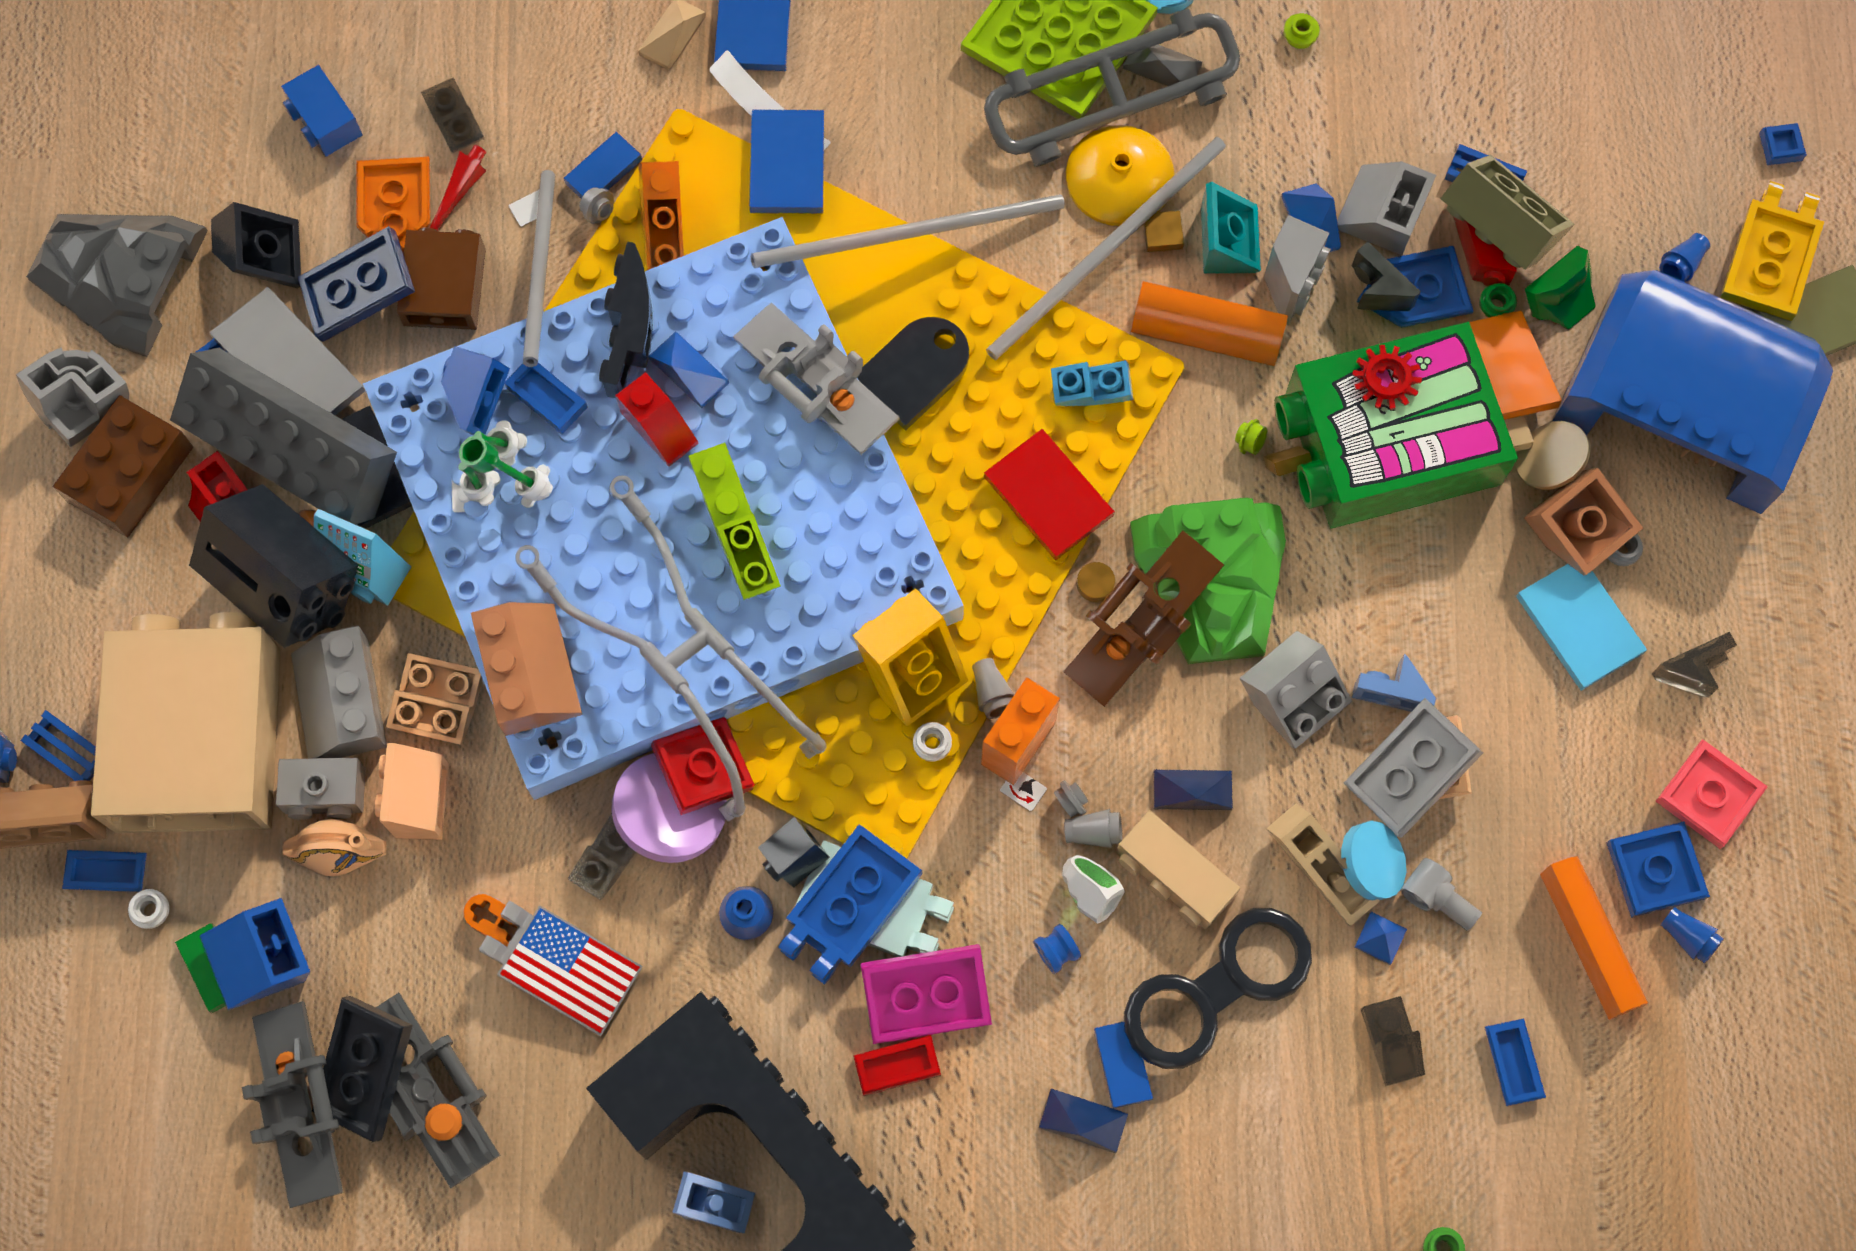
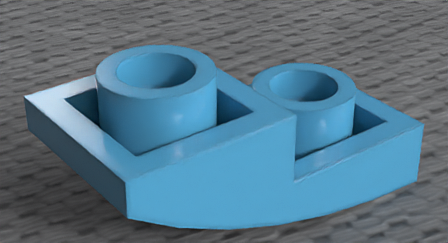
M1127 360L1090 367L1088 362L1051 368L1056 406H1089L1134 400L1130 368Z

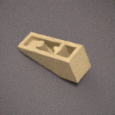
M1297 803L1266 828L1289 858L1349 926L1353 925L1380 902L1378 899H1365L1355 892L1345 876L1344 869L1348 868L1346 858L1341 859L1340 849L1312 814Z

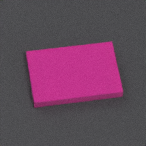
M979 944L860 963L873 1044L992 1025Z

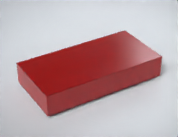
M931 1035L853 1055L863 1096L941 1076Z

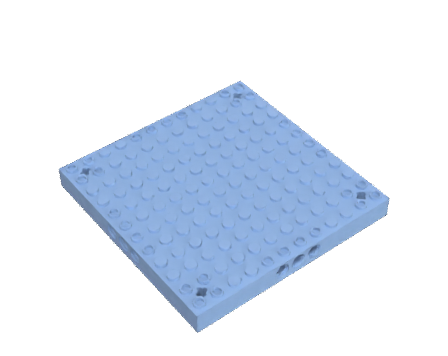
M783 217L645 271L653 311L650 354L676 331L729 380V384L701 408L650 359H648L647 368L631 366L626 387L646 372L669 397L698 440L699 444L670 467L667 466L621 414L617 399L607 397L603 382L599 381L601 364L604 359L609 360L612 348L609 347V338L613 325L608 310L604 309V302L608 288H614L615 283L546 310L542 315L538 363L586 401L588 408L561 434L507 390L505 384L497 402L486 436L493 428H496V424L499 421H508L514 431L525 434L527 438L525 448L518 451L515 456V463L511 467L520 472L527 467H535L537 469L542 464L550 468L548 478L553 486L552 492L547 498L536 501L531 508H526L521 504L523 497L515 490L516 479L495 468L492 471H496L499 474L501 481L494 488V501L491 504L482 506L479 502L468 501L464 503L465 512L455 513L452 510V481L460 486V478L464 473L458 468L461 463L459 449L464 440L473 436L459 428L441 384L444 364L448 357L451 356L453 348L363 383L387 445L397 452L394 460L491 701L492 698L471 612L508 602L555 605L583 715L506 736L526 788L534 800L653 750L651 744L654 740L700 725L683 696L677 694L640 654L638 647L592 628L567 614L556 604L548 592H543L527 569L520 568L515 561L516 552L520 547L524 545L535 547L539 552L540 562L557 583L556 588L571 605L600 621L636 635L647 642H651L664 656H667L695 635L697 632L684 618L685 615L681 610L671 578L656 542L642 522L638 523L628 510V507L621 500L615 499L609 491L611 481L617 476L624 475L632 480L633 491L646 509H648V512L651 514L649 517L662 533L679 571L691 608H696L731 644L734 648V653L777 697L863 662L864 660L852 635L859 631L865 623L874 620L890 608L896 600L909 594L906 593V588L912 586L913 589H917L944 617L947 626L963 620L964 605L884 434L860 455L824 421L821 422L817 418L813 422L807 423L801 417L802 412L770 383L764 384L759 379V374L764 366L733 338L736 333L772 302L814 341L819 335L818 329L820 326L826 325L834 334V346L847 356L802 259L764 266L767 271H762L760 267L753 268L751 253L795 245ZM527 318L457 347L494 358L510 368L507 380L523 363ZM786 347L782 352H790L795 347ZM789 374L786 377L811 401L818 396L794 374ZM418 404L420 409L412 412L410 407ZM724 442L781 585L779 588L747 600H743L688 458L691 454ZM618 481L615 483L614 489L618 494L624 495L628 492V485L624 481ZM525 550L520 553V560L524 564H531L534 562L535 556L531 551ZM709 645L677 668V671L688 681L689 689L702 706L710 721L724 716L728 719L768 702L727 659H722ZM554 736L559 746L550 750L546 740Z

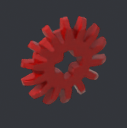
M1379 345V355H1375L1371 348L1366 350L1369 361L1367 362L1360 357L1356 361L1363 371L1353 370L1352 376L1363 379V382L1354 384L1355 390L1368 389V392L1362 397L1364 401L1375 395L1377 397L1375 408L1379 409L1383 399H1387L1390 410H1394L1396 408L1394 399L1396 398L1406 406L1409 404V401L1404 394L1417 396L1419 392L1412 388L1411 385L1422 383V377L1412 376V373L1421 368L1419 364L1412 366L1407 364L1412 357L1409 352L1403 358L1399 357L1400 347L1394 346L1393 352L1390 354L1386 353L1385 345ZM1386 369L1392 370V377L1398 379L1397 383L1390 382L1388 387L1382 386V379L1376 377L1377 373L1383 374Z

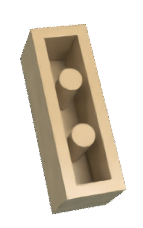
M1151 810L1143 816L1118 845L1116 853L1120 856L1118 859L1119 863L1131 874L1137 875L1139 872L1150 882L1148 885L1149 889L1161 900L1167 901L1170 899L1180 908L1178 911L1179 915L1195 928L1200 925L1203 929L1207 930L1240 890L1236 883Z

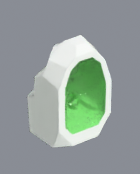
M1079 855L1067 859L1063 866L1062 877L1068 885L1070 895L1078 904L1079 911L1097 924L1106 920L1116 909L1125 893L1118 878L1101 865Z

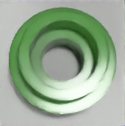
M1439 1227L1430 1231L1423 1242V1251H1437L1436 1246L1439 1241L1447 1242L1450 1251H1465L1462 1237L1455 1230L1448 1227Z

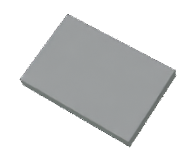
M1424 698L1348 777L1344 784L1398 837L1402 838L1484 752L1433 704Z

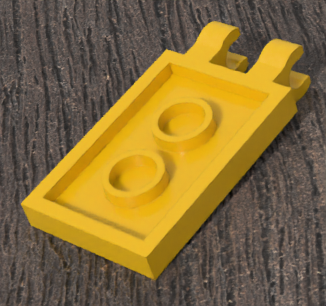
M1770 181L1767 190L1762 195L1761 201L1752 199L1748 207L1720 298L1792 321L1798 311L1825 221L1814 218L1820 196L1806 192L1803 201H1800L1797 211L1793 212L1778 207L1785 185Z

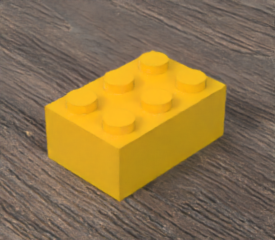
M914 589L905 597L896 600L890 608L874 620L865 623L859 631L852 635L880 698L906 727L968 682L944 617L917 589Z

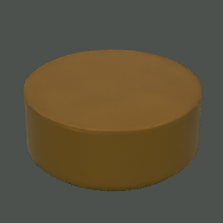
M1088 563L1078 573V592L1088 601H1104L1115 587L1114 572L1104 563Z

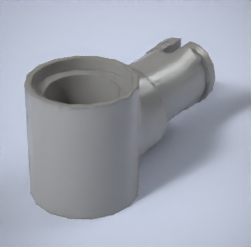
M1423 858L1401 888L1402 895L1422 910L1430 911L1433 909L1436 912L1441 910L1466 931L1470 930L1480 918L1482 912L1454 891L1456 887L1451 884L1453 878L1444 867L1431 859Z

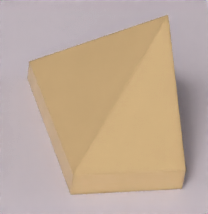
M673 0L638 50L639 55L670 70L706 17V12L683 0Z

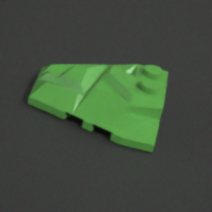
M1251 498L1171 505L1166 507L1162 513L1149 514L1130 522L1135 561L1139 569L1143 570L1145 574L1182 531L1186 532L1225 565L1183 616L1192 624L1185 633L1181 634L1176 642L1188 664L1262 657L1265 655L1286 543L1279 505L1267 502L1254 504ZM1170 578L1163 580L1158 587L1159 596L1164 600H1172L1180 592L1179 583Z

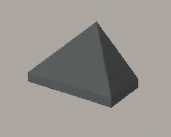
M1155 45L1128 55L1123 64V69L1170 86L1197 76L1203 62L1164 46Z

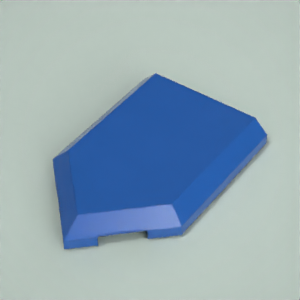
M1454 245L1387 259L1421 292L1414 308L1409 312L1371 310L1401 328L1472 314L1474 312ZM1370 284L1364 288L1356 301L1357 303L1360 302L1363 293L1371 287Z

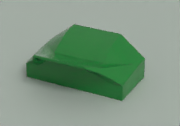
M1577 245L1525 288L1533 317L1539 320H1551L1566 329H1570L1596 308L1592 291V271L1588 250Z

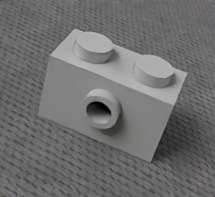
M358 758L279 759L276 806L285 814H288V818L298 820L311 819L312 814L327 813L329 818L348 819L351 818V813H363L366 767Z

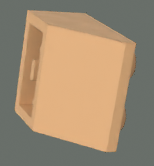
M387 743L386 755H381L379 760V777L384 780L382 794L378 793L376 795L375 816L380 818L379 821L395 838L442 840L449 763L444 756L439 753L397 743Z

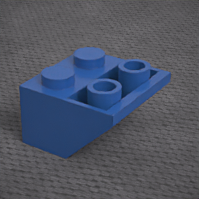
M282 898L243 911L200 935V940L228 1011L302 984L310 973Z

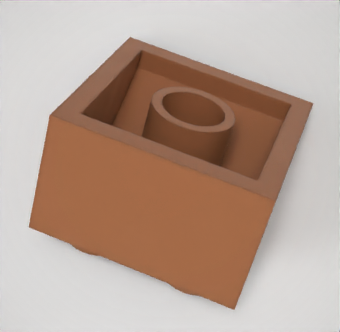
M1598 468L1582 471L1577 478L1560 487L1524 517L1546 548L1583 576L1590 573L1643 529L1642 525Z

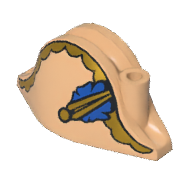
M334 818L324 819L307 826L300 833L284 841L282 854L284 857L320 875L340 876L386 855L387 841L349 821Z

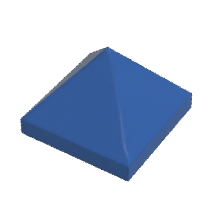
M1370 912L1354 948L1391 965L1407 929Z

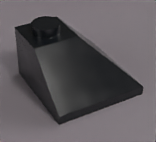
M233 202L211 219L212 253L232 272L297 289L300 287L298 277L301 275L298 219Z

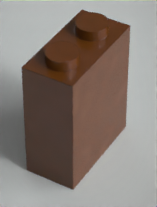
M427 227L420 228L418 231L406 230L403 255L415 292L402 298L397 303V313L403 326L477 330L486 248L479 233L466 229H459L455 232H439L436 229Z

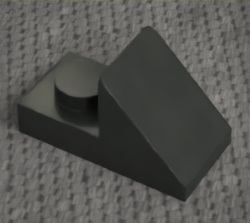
M1367 241L1357 250L1351 266L1354 268L1356 276L1363 283L1371 285L1363 293L1357 308L1361 310L1409 312L1414 308L1421 291Z

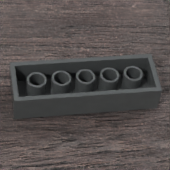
M220 348L190 353L170 421L317 509L352 524H358L375 518L397 455L395 450Z

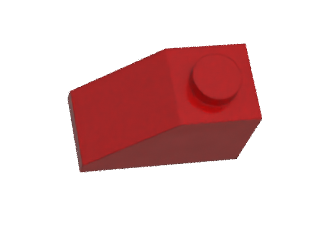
M646 372L615 395L621 414L668 467L699 444L672 401Z

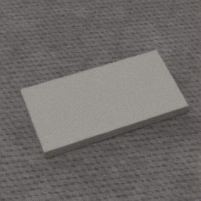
M269 287L265 288L209 332L224 351L333 415L338 414L365 392L363 385Z

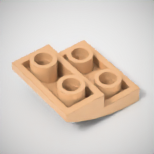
M408 653L400 688L394 691L386 728L462 745L470 726L483 682L479 669Z

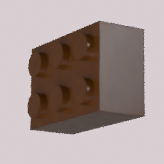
M119 395L52 487L66 502L128 538L191 452L193 446L181 430Z

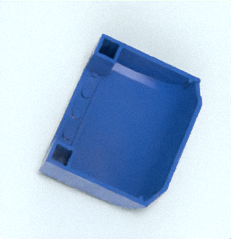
M1658 270L1622 274L1616 281L1552 421L1573 423L1580 427L1587 436L1602 413H1609L1738 471L1726 499L1762 514L1785 490L1831 381L1833 368L1819 343L1809 336Z

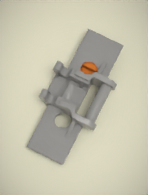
M771 302L733 336L734 340L764 366L759 374V379L764 384L770 383L802 412V419L807 423H811L817 418L821 422L824 421L862 455L900 420L899 416L857 380V377L862 372L863 359L855 351H851L846 356L834 346V334L826 325L820 326L818 329L819 335L814 341ZM786 347H795L790 352H782ZM789 374H794L818 396L811 401L786 377Z

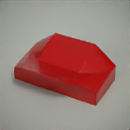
M218 450L186 472L192 484L188 507L200 522L204 507L248 490Z

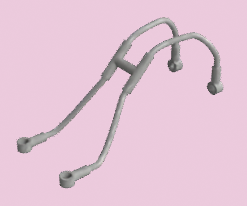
M624 475L617 476L611 481L609 491L615 499L621 500L628 507V510L638 523L642 522L656 542L671 578L681 610L685 615L684 618L697 632L695 635L667 656H664L651 642H647L636 635L600 621L571 605L556 588L557 583L540 562L539 552L535 547L530 545L520 547L516 552L515 561L520 568L527 569L543 592H548L556 604L567 614L592 628L638 647L640 654L677 694L683 696L727 770L734 797L725 802L718 810L729 822L735 817L742 816L746 809L739 773L714 726L689 689L688 681L677 671L680 665L709 645L722 659H727L779 714L807 739L799 748L808 759L816 754L823 753L827 745L818 733H814L796 717L734 653V648L712 624L696 608H691L679 571L662 533L649 517L651 514L648 512V509H646L633 491L632 480ZM624 481L627 483L628 492L624 495L618 494L614 489L616 482ZM525 550L531 551L535 556L534 562L531 564L522 563L520 553Z

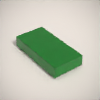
M212 923L175 942L210 1013H214L226 1006L200 940L201 934L216 927Z

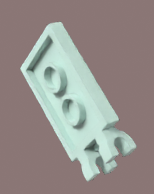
M823 840L821 846L830 858L808 875L797 903L839 851L840 846ZM919 878L868 945L896 957L904 956L907 948L918 953L937 951L939 939L921 933L920 929L927 914L949 923L954 910V902L938 896H931L933 883Z

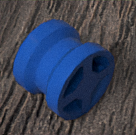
M1062 924L1055 926L1052 934L1049 936H1040L1033 940L1038 954L1054 975L1061 971L1062 965L1067 961L1075 962L1081 958V953L1076 943Z

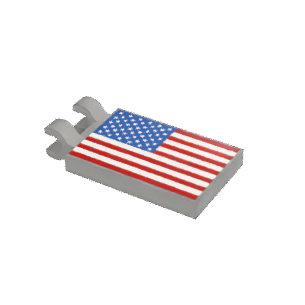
M508 901L501 913V917L519 927L507 947L487 935L479 951L502 964L497 974L498 977L601 1037L643 966L540 905L534 915H532L517 904Z

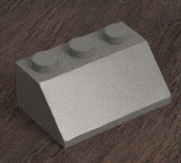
M359 626L320 634L291 653L308 759L342 758L387 748L369 640Z

